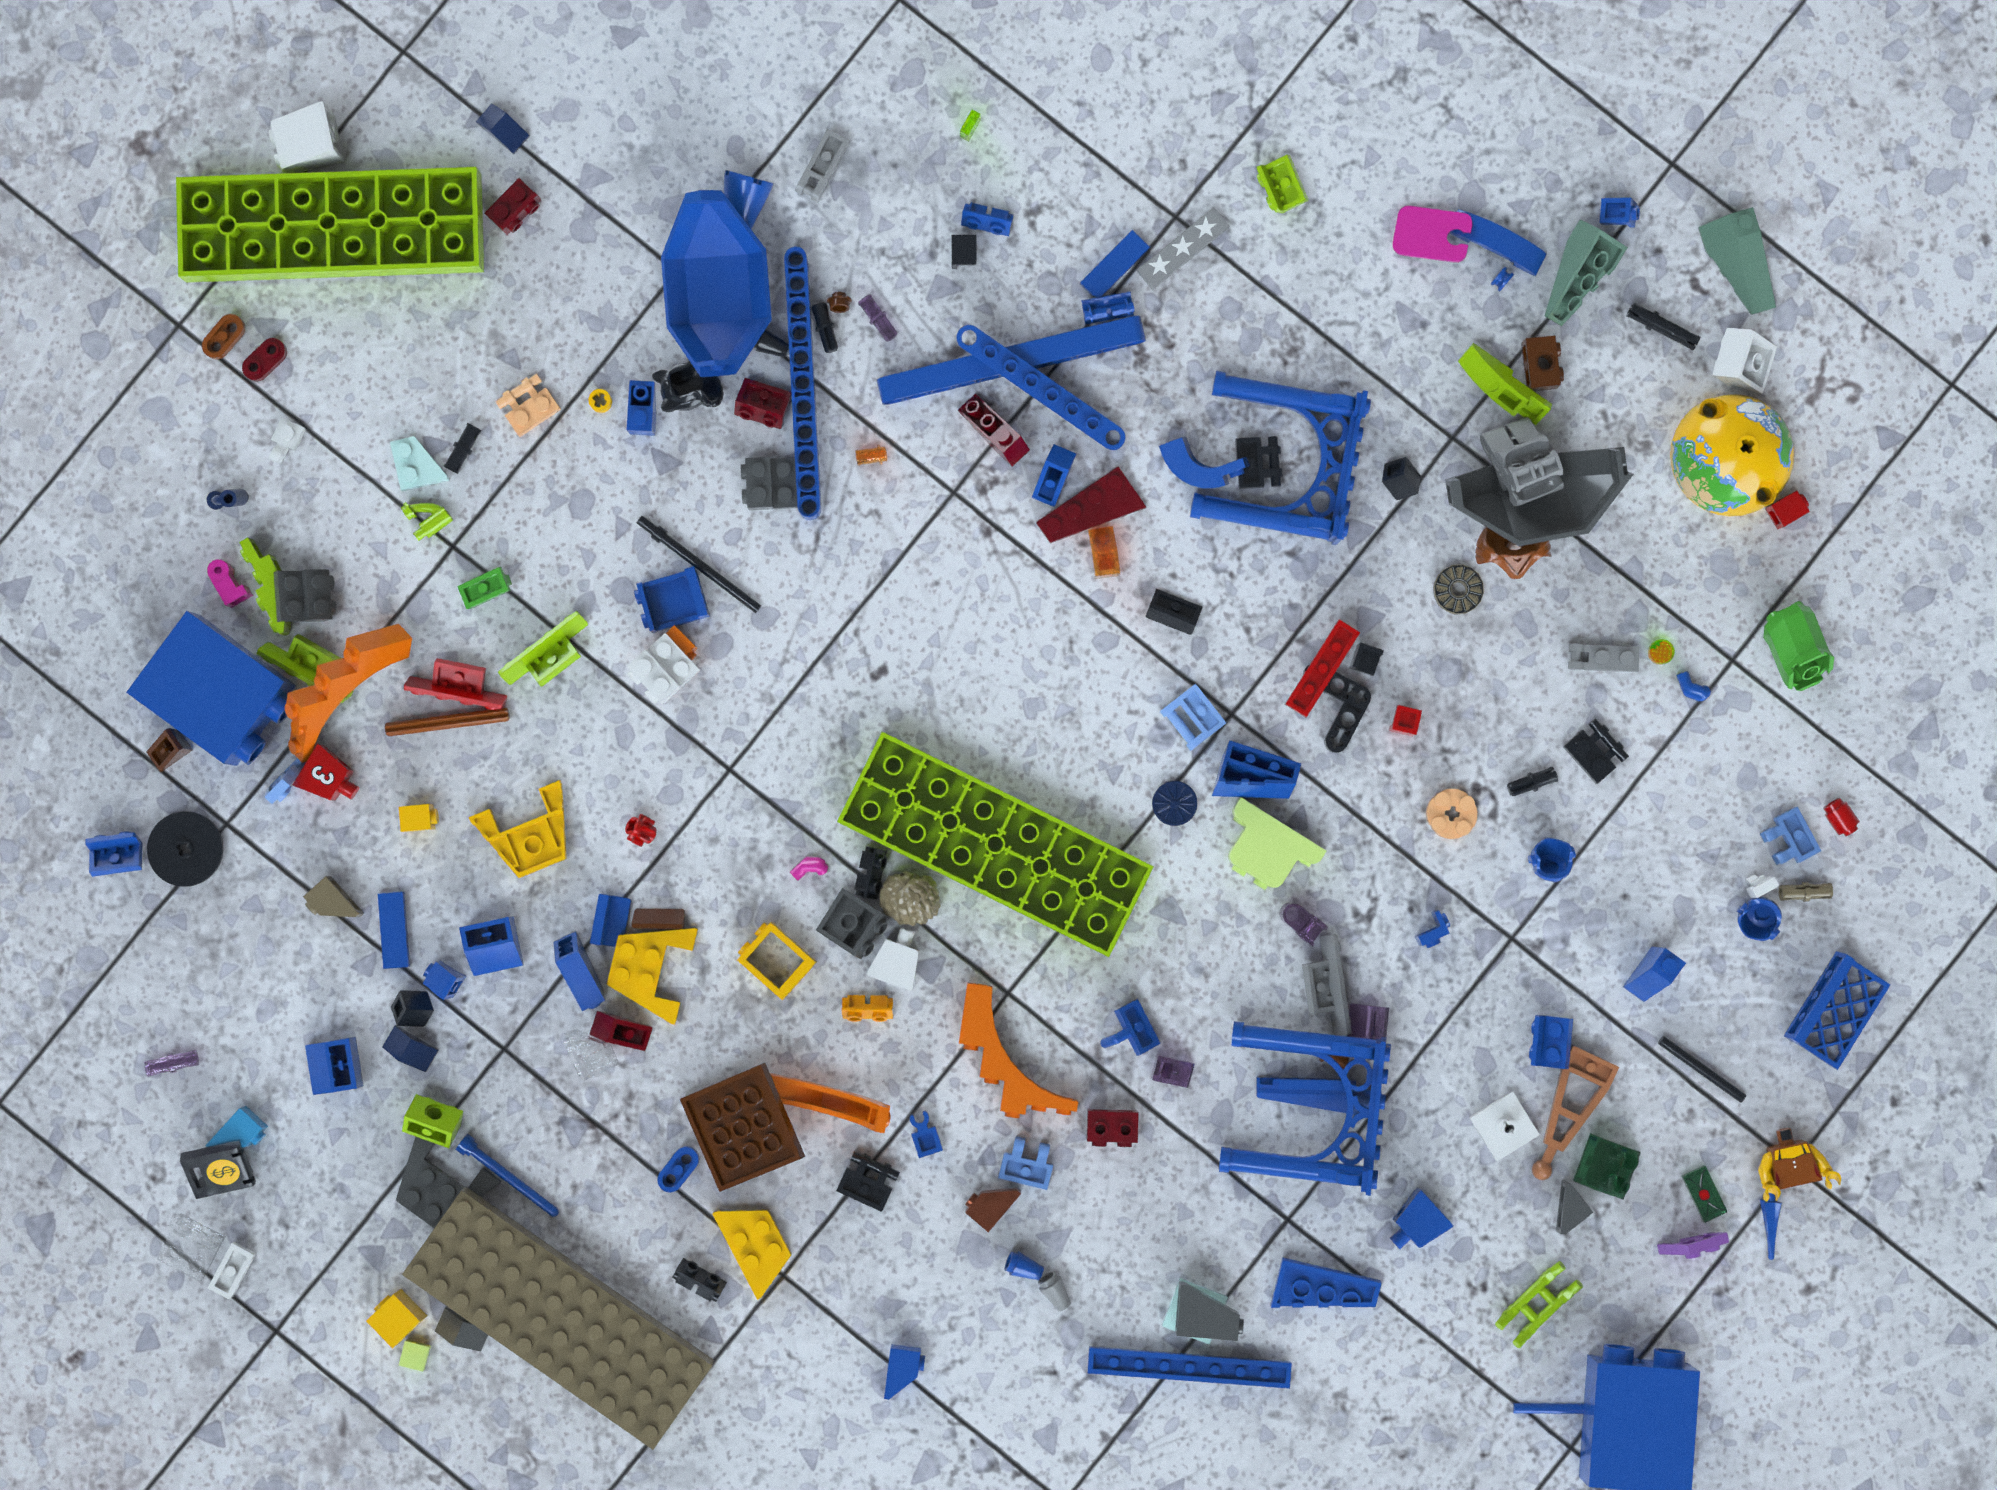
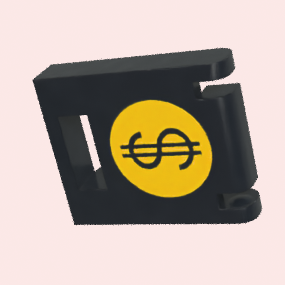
M240 1141L181 1153L180 1163L196 1199L245 1189L256 1184V1179L253 1176V1171L244 1149L241 1150L242 1145ZM199 1167L203 1177H200L198 1180L193 1168Z

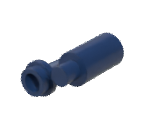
M241 488L224 490L222 493L220 491H212L207 496V504L214 510L221 509L223 506H243L248 502L249 495Z

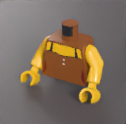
M1791 1128L1776 1130L1779 1144L1767 1147V1153L1763 1155L1758 1168L1761 1184L1765 1189L1763 1200L1768 1201L1769 1193H1772L1777 1201L1781 1194V1189L1822 1181V1176L1826 1177L1825 1186L1828 1189H1832L1830 1179H1835L1841 1185V1175L1833 1171L1825 1156L1813 1144H1809L1804 1140L1794 1141Z

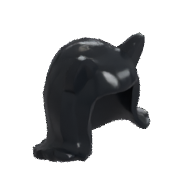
M690 361L675 365L669 371L660 370L652 374L653 379L661 384L660 393L663 399L661 409L664 412H673L675 410L690 411L702 404L706 407H717L723 400V386L718 376L700 377Z

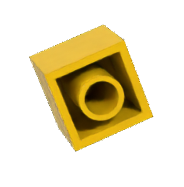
M400 1289L391 1297L389 1295L386 1296L374 1308L376 1312L366 1322L393 1349L427 1315Z

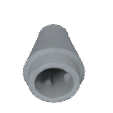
M1050 1272L1038 1281L1040 1285L1039 1290L1058 1311H1063L1071 1305L1060 1275Z

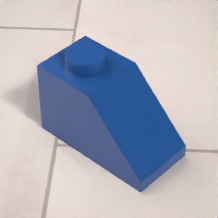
M1053 444L1033 492V499L1055 507L1071 470L1076 453Z
M436 961L435 964L430 963L425 970L423 976L426 978L423 984L438 997L446 1000L455 996L466 976L444 962Z
M891 1344L884 1399H891L918 1377V1371H924L925 1355H921V1348Z

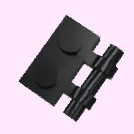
M1261 437L1236 438V460L1247 457L1249 467L1243 469L1245 473L1238 476L1239 489L1264 488V478H1271V487H1281L1283 471L1279 464L1281 446H1278V437H1268V446L1261 447ZM1263 455L1269 456L1270 469H1263Z
M1595 718L1588 724L1594 731L1593 734L1588 736L1584 730H1581L1563 748L1593 782L1598 784L1616 768L1610 760L1612 757L1616 756L1623 762L1629 755L1623 750L1624 746L1621 742H1616L1608 733L1609 729L1605 724L1601 725ZM1601 739L1609 750L1603 753L1595 744L1597 740Z
M854 1151L850 1161L859 1164L856 1171L848 1167L846 1168L836 1191L882 1212L893 1189L885 1185L884 1182L887 1177L896 1181L900 1172L892 1169V1165L888 1163L881 1164L870 1159L871 1156L866 1153L862 1155ZM868 1168L879 1173L878 1179L874 1180L863 1175L865 1169Z

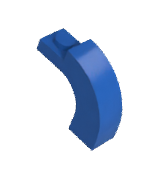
M1186 436L1159 446L1168 468L1185 483L1199 488H1219L1229 485L1227 474L1230 475V478L1244 474L1243 469L1249 467L1247 457L1219 467L1204 465L1193 455Z

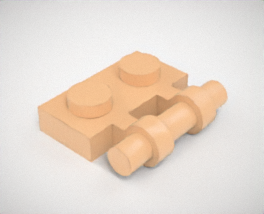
M537 374L529 379L526 377L521 381L522 384L511 391H505L502 393L503 396L495 401L500 409L508 404L513 410L507 413L505 417L519 437L561 410L547 388L540 392L536 391L534 387L542 382ZM528 392L531 398L519 405L516 399Z

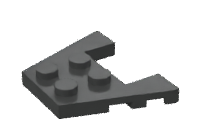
M415 1136L395 1201L435 1228L464 1186L426 1159L435 1143ZM482 1168L468 1188L482 1197L499 1185L501 1180L485 1168Z

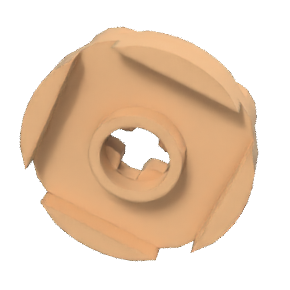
M1446 789L1437 793L1429 801L1426 808V819L1431 829L1438 836L1446 839H1457L1469 834L1477 821L1478 814L1474 799L1458 789ZM1451 807H1455V811L1458 812V817H1454L1453 821H1449V816L1445 815V811L1450 810Z

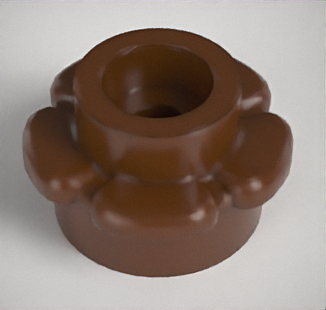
M835 292L832 294V297L827 299L830 311L835 313L847 312L850 309V302H852V299L844 292Z

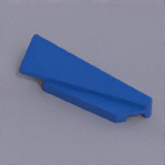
M1257 1077L1256 1096L1258 1098L1347 1113V1097L1341 1079ZM1349 1079L1351 1083L1356 1085V1080ZM1371 1089L1360 1092L1352 1090L1353 1095H1358L1360 1104L1369 1108ZM1355 1107L1353 1108V1115L1359 1112Z

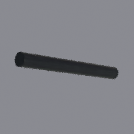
M1665 1036L1661 1037L1658 1042L1661 1047L1740 1103L1746 1098L1745 1093Z

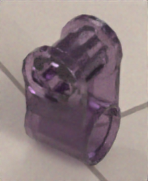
M1289 902L1280 909L1279 915L1281 920L1312 947L1315 945L1314 941L1323 930L1328 929L1327 925L1299 904ZM1295 907L1298 910V917L1294 921H1289L1286 912L1288 909Z

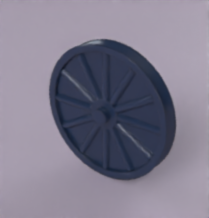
M1180 781L1164 783L1156 790L1152 799L1154 814L1161 822L1170 826H1180L1187 823L1193 818L1197 810L1195 792L1189 785Z

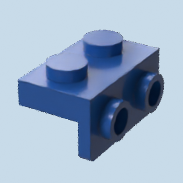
M124 831L117 835H97L94 838L85 839V845L90 850L89 873L92 877L142 870L143 843L135 832Z

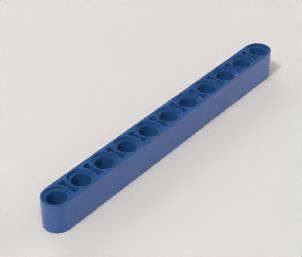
M791 247L785 253L784 263L797 506L803 518L814 520L821 514L822 507L809 266L805 251L800 247ZM800 255L803 261L799 265L790 264L791 257ZM802 280L804 286L800 290H794L791 288L792 282ZM798 304L804 305L806 307L805 312L801 315L794 314L792 312L794 306ZM804 329L807 331V335L804 339L798 340L794 338L795 331ZM801 353L808 356V361L802 365L795 362L796 356ZM799 379H808L810 381L809 386L806 389L797 388L796 383ZM800 404H810L811 410L807 414H800L797 411ZM802 428H810L812 430L811 437L808 439L800 438L799 432ZM805 452H810L814 455L812 462L809 464H804L800 461L801 455ZM806 477L815 479V484L810 489H805L801 485ZM807 502H814L816 504V510L811 514L803 511V506Z
M1132 316L1006 348L1038 369L1145 342L1146 337L1141 317ZM973 355L884 376L876 381L882 405H889L1003 376Z

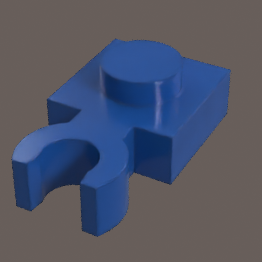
M926 1110L923 1111L924 1121L920 1123L915 1120L913 1114L910 1115L911 1124L918 1130L911 1133L919 1158L943 1151L936 1126L928 1128L929 1114Z

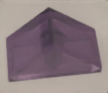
M1157 1053L1150 1078L1153 1081L1188 1088L1195 1064Z

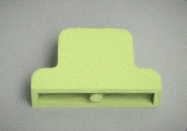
M1240 797L1232 810L1234 818L1232 820L1244 828L1228 853V859L1233 865L1231 869L1243 877L1247 873L1255 878L1253 883L1263 890H1266L1267 887L1276 888L1281 886L1296 861L1310 867L1311 864L1320 862L1325 855V849Z

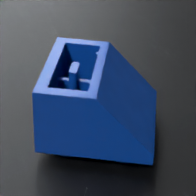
M514 916L459 927L463 950L473 976L524 966Z
M356 1037L305 1045L313 1095L357 1089L364 1086Z

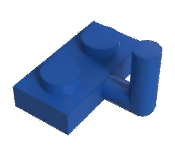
M1138 999L1114 1011L1123 1030L1100 1041L1103 1048H1108L1128 1039L1136 1056L1161 1044Z

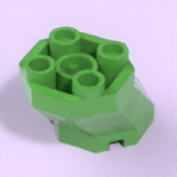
M1797 601L1791 606L1780 611H1774L1767 616L1766 620L1768 623L1764 626L1763 638L1769 645L1781 678L1787 688L1793 689L1795 687L1797 691H1803L1819 684L1823 680L1821 675L1825 670L1828 674L1833 670L1834 656L1828 649L1816 616L1811 608L1805 606L1801 601Z

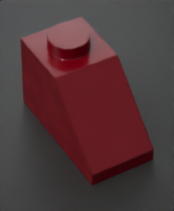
M597 1011L589 1035L607 1043L645 1051L653 1027L618 1015Z

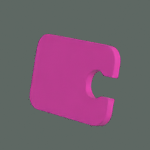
M1405 206L1398 213L1393 238V249L1398 255L1459 263L1466 258L1468 245H1452L1448 242L1447 236L1452 230L1456 229L1461 230L1463 233L1471 234L1472 219L1468 214L1461 212Z

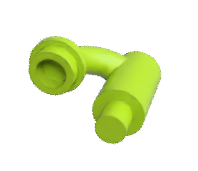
M405 502L403 503L404 506L401 507L402 512L409 520L415 519L418 512L432 514L419 523L420 528L413 533L418 541L425 536L428 538L432 537L453 521V518L443 506L441 507L434 503L409 505Z

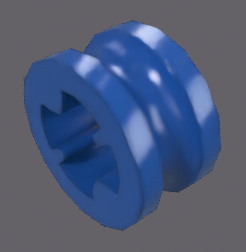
M1504 267L1491 282V285H1496L1500 292L1514 276V273H1508L1507 268Z

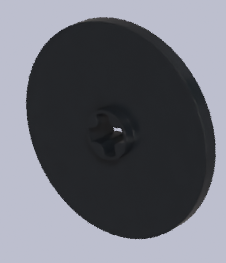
M176 812L160 820L151 831L147 843V856L153 871L165 882L180 887L195 886L208 880L217 871L223 857V840L218 828L207 817L195 812ZM189 843L190 853L182 855L183 850L180 849V846Z

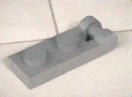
M827 129L800 178L795 191L801 195L803 193L809 195L811 200L818 203L850 141ZM811 178L818 181L816 187L808 184Z
M1569 644L1571 661H1568V669L1639 672V647ZM1581 653H1587V662H1581Z

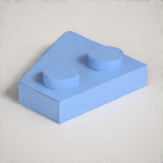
M297 758L266 789L265 798L271 804L276 800L281 802L290 793V785L299 775L306 762L301 763Z

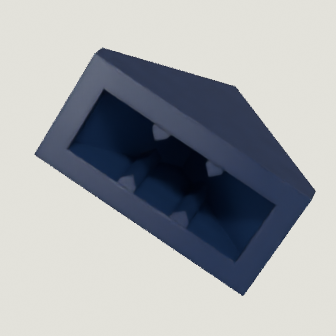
M492 103L476 121L480 127L512 154H515L530 137L505 111Z
M394 1025L382 1046L399 1062L427 1072L439 1051L397 1025Z

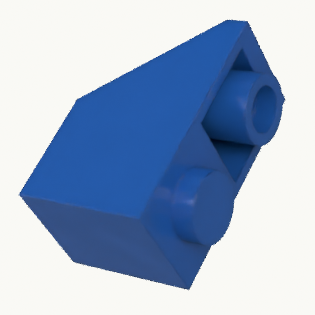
M629 380L626 430L630 435L655 436L657 413L655 382Z

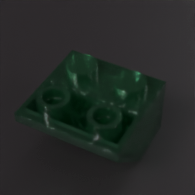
M1590 1133L1573 1181L1624 1200L1625 1194L1629 1191L1634 1170L1639 1164L1641 1152Z

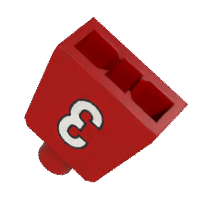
M321 744L316 745L293 783V786L332 801H336L340 793L352 800L359 790L357 785L348 781L353 774V770L331 750Z

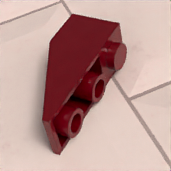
M976 393L958 409V412L1012 467L1030 451L1021 435Z

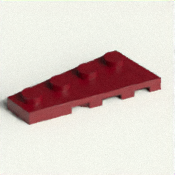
M1118 466L1038 520L1036 524L1051 544L1106 522L1141 511L1147 507Z

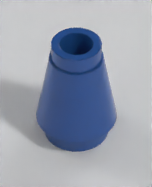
M1018 1251L1017 1253L1011 1252L1009 1254L1004 1270L1009 1272L1011 1276L1039 1281L1043 1274L1044 1266L1039 1265Z

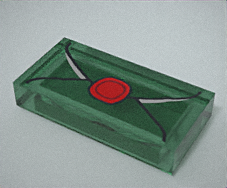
M1703 1165L1681 1176L1704 1223L1728 1212L1706 1166Z

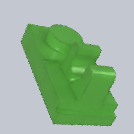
M498 567L457 587L466 609H472L509 592V586L512 585L509 575H504L502 567Z

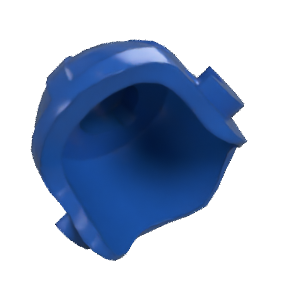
M1545 838L1533 848L1531 855H1528V862L1532 863L1534 873L1538 877L1554 883L1569 875L1573 864L1572 858H1575L1576 854L1573 846L1569 843L1554 838Z
M1764 897L1753 898L1737 909L1738 924L1746 937L1766 941L1769 939L1773 940L1780 933L1778 927L1782 921V912L1773 900Z

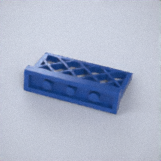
M1837 951L1784 1034L1785 1038L1795 1042L1836 1070L1843 1063L1890 987L1889 983L1854 961V958ZM1851 967H1854L1858 970L1859 981L1848 983L1847 973ZM1875 981L1881 985L1875 995L1868 996L1866 983ZM1861 985L1863 998L1852 1000L1849 987ZM1844 989L1846 1002L1835 1004L1834 994L1837 990ZM1864 1002L1865 1012L1862 1016L1855 1017L1853 1004ZM1847 1006L1850 1019L1838 1021L1836 1009ZM1831 1010L1833 1023L1822 1025L1821 1015L1823 1012ZM1851 1023L1852 1033L1849 1037L1842 1039L1840 1026ZM1834 1027L1836 1040L1825 1043L1823 1030ZM1818 1032L1820 1044L1810 1046L1805 1043L1810 1033ZM1837 1045L1839 1054L1833 1061L1828 1058L1826 1047Z

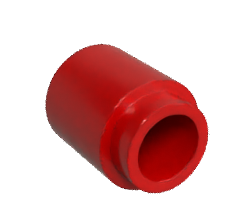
M1837 798L1823 808L1826 812L1825 817L1838 835L1844 834L1846 837L1858 830L1856 825L1860 821L1846 801L1843 802L1841 798Z

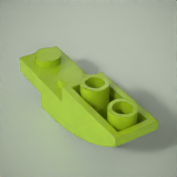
M1475 343L1459 358L1458 363L1478 387L1512 416L1519 413L1524 418L1528 417L1534 425H1537L1551 410L1552 403L1512 376L1514 371Z
M247 537L239 542L243 548L240 550V553L247 563L252 564L255 570L252 574L259 585L263 584L262 587L255 590L258 595L256 602L263 612L267 611L271 618L268 620V623L275 633L278 632L281 635L287 636L290 634L291 622H277L274 572L282 570L275 556L268 554L263 557L256 542Z

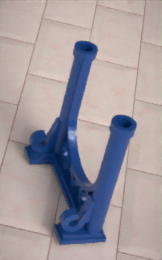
M1216 371L1212 388L1213 396L1286 408L1303 416L1312 426L1318 439L1320 448L1319 469L1307 493L1292 504L1282 507H1268L1194 493L1190 518L1200 519V517L1320 538L1331 542V545H1337L1341 540H1344V537H1347L1349 522H1345L1350 509V501L1347 500L1348 491L1353 490L1355 476H1351L1352 466H1357L1359 452H1356L1355 449L1357 442L1362 440L1364 429L1360 427V421L1369 413L1371 399L1367 398L1368 391L1357 392L1354 397L1344 394H1329L1226 375V372ZM1308 410L1330 415L1319 424ZM1343 417H1348V418H1349L1348 424H1347L1346 420H1345ZM1330 421H1336L1342 427L1341 437L1337 441L1328 440L1322 430ZM1344 442L1341 463H1338L1332 456V450L1327 451V446L1336 448ZM1327 463H1328V465H1329L1331 468L1327 469V471L1325 472V470H1326V465H1327ZM1339 474L1335 494L1329 487L1325 485L1319 486L1321 481L1326 483L1329 476ZM1317 492H1325L1329 497L1328 509L1325 512H1317L1312 506L1310 498ZM1305 504L1311 516L1289 512ZM1332 512L1331 520L1324 519Z
M1234 1021L1231 1044L1233 1047L1308 1054L1319 1057L1330 1064L1338 1073L1344 1085L1347 1097V1113L1344 1125L1337 1138L1331 1145L1317 1154L1292 1156L1221 1147L1219 1172L1229 1173L1230 1171L1361 1186V1192H1366V1195L1371 1196V1189L1377 1190L1378 1170H1373L1374 1160L1380 1159L1381 1145H1376L1377 1135H1382L1383 1120L1378 1119L1379 1109H1385L1386 1095L1381 1094L1382 1084H1387L1388 1069L1383 1068L1384 1061L1389 1062L1391 1050V1044L1386 1043V1037L1374 1040L1244 1025V1022ZM1330 1055L1352 1057L1354 1059L1350 1060L1343 1069ZM1365 1059L1374 1060L1373 1068ZM1355 1064H1361L1367 1069L1366 1082L1358 1086L1351 1083L1347 1076L1350 1068ZM1371 1085L1369 1108L1360 1104L1358 1095H1353L1352 1090L1356 1092L1364 1091ZM1355 1107L1359 1112L1353 1116V1108ZM1363 1118H1368L1366 1141H1364L1359 1133L1354 1131L1348 1132L1350 1127L1354 1128L1355 1124ZM1350 1137L1357 1139L1360 1144L1359 1154L1353 1159L1346 1158L1340 1148V1144ZM1335 1151L1339 1160L1344 1164L1319 1160L1324 1159ZM1364 1158L1363 1166L1355 1165Z

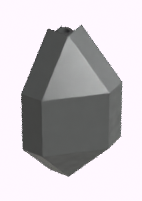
M1615 447L1557 453L1563 467V475L1560 478L1563 481L1564 488L1519 506H1513L1510 502L1508 489L1506 491L1502 489L1493 465L1445 479L1449 505L1513 544L1523 546L1589 534L1634 474L1627 470L1625 448Z

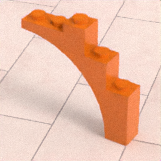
M400 624L348 637L343 652L344 658L317 665L313 686L288 692L285 713L288 718L292 719L288 747L290 752L301 763L307 762L324 724L331 713L350 692L374 673L393 663L409 658L412 637Z
M968 982L959 1044H964L963 1049L978 1051L979 1046L984 1047L980 1077L984 1078V1083L999 1084V1080L1004 1081L1000 1111L1005 1112V1116L1011 1118H1020V1114L1025 1115L1027 1105H1031V1110L1046 1112V1108L1056 1109L1057 1114L1071 1115V1111L1077 1112L1078 1100L1057 1095L1040 1087L1025 1076L1011 1061L1001 1044L994 1025L992 986Z

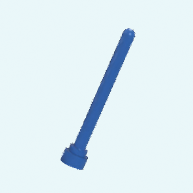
M467 1134L455 1150L463 1156L466 1154L468 1157L470 1155L550 1216L556 1217L559 1214L557 1207L477 1147L478 1144L475 1142L476 1139L471 1135Z

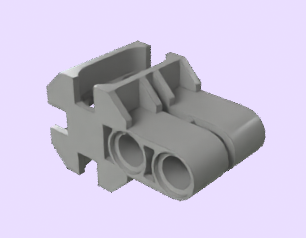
M1528 417L1505 425V429L1499 427L1480 435L1483 450L1496 469L1502 489L1504 491L1508 489L1509 500L1513 506L1525 504L1564 488L1563 481L1560 478L1563 475V467L1559 455L1555 449L1550 451L1548 438L1546 435L1538 433Z

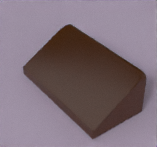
M637 908L633 914L631 927L640 929L685 928V910Z

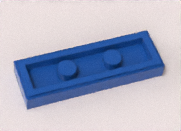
M1131 230L1080 282V285L1093 298L1104 296L1150 249V246Z
M405 893L378 894L383 969L410 967Z

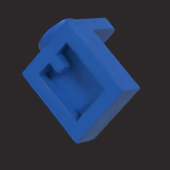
M1601 198L1599 222L1601 225H1627L1630 228H1635L1636 220H1639L1640 207L1632 198Z

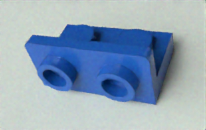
M1545 1015L1535 1016L1531 1026L1533 1044L1529 1049L1531 1066L1569 1069L1573 1019Z

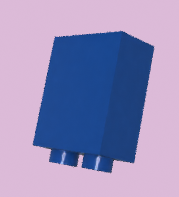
M186 611L126 693L223 764L237 766L240 761L249 765L260 755L266 745V740L260 737V734L271 720L280 724L287 718L285 713L287 694L294 690L296 684L203 616Z
M1604 1344L1603 1356L1587 1355L1584 1394L1585 1411L1582 1422L1579 1478L1588 1487L1617 1490H1692L1700 1371L1689 1363H1685V1352L1674 1349L1655 1348L1653 1360L1635 1359L1633 1347Z

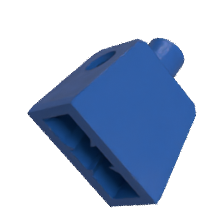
M1417 1187L1394 1216L1393 1220L1400 1229L1390 1237V1240L1399 1249L1410 1240L1418 1248H1421L1450 1230L1454 1225L1425 1193Z

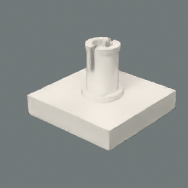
M1513 1091L1469 1117L1495 1161H1499L1540 1135Z

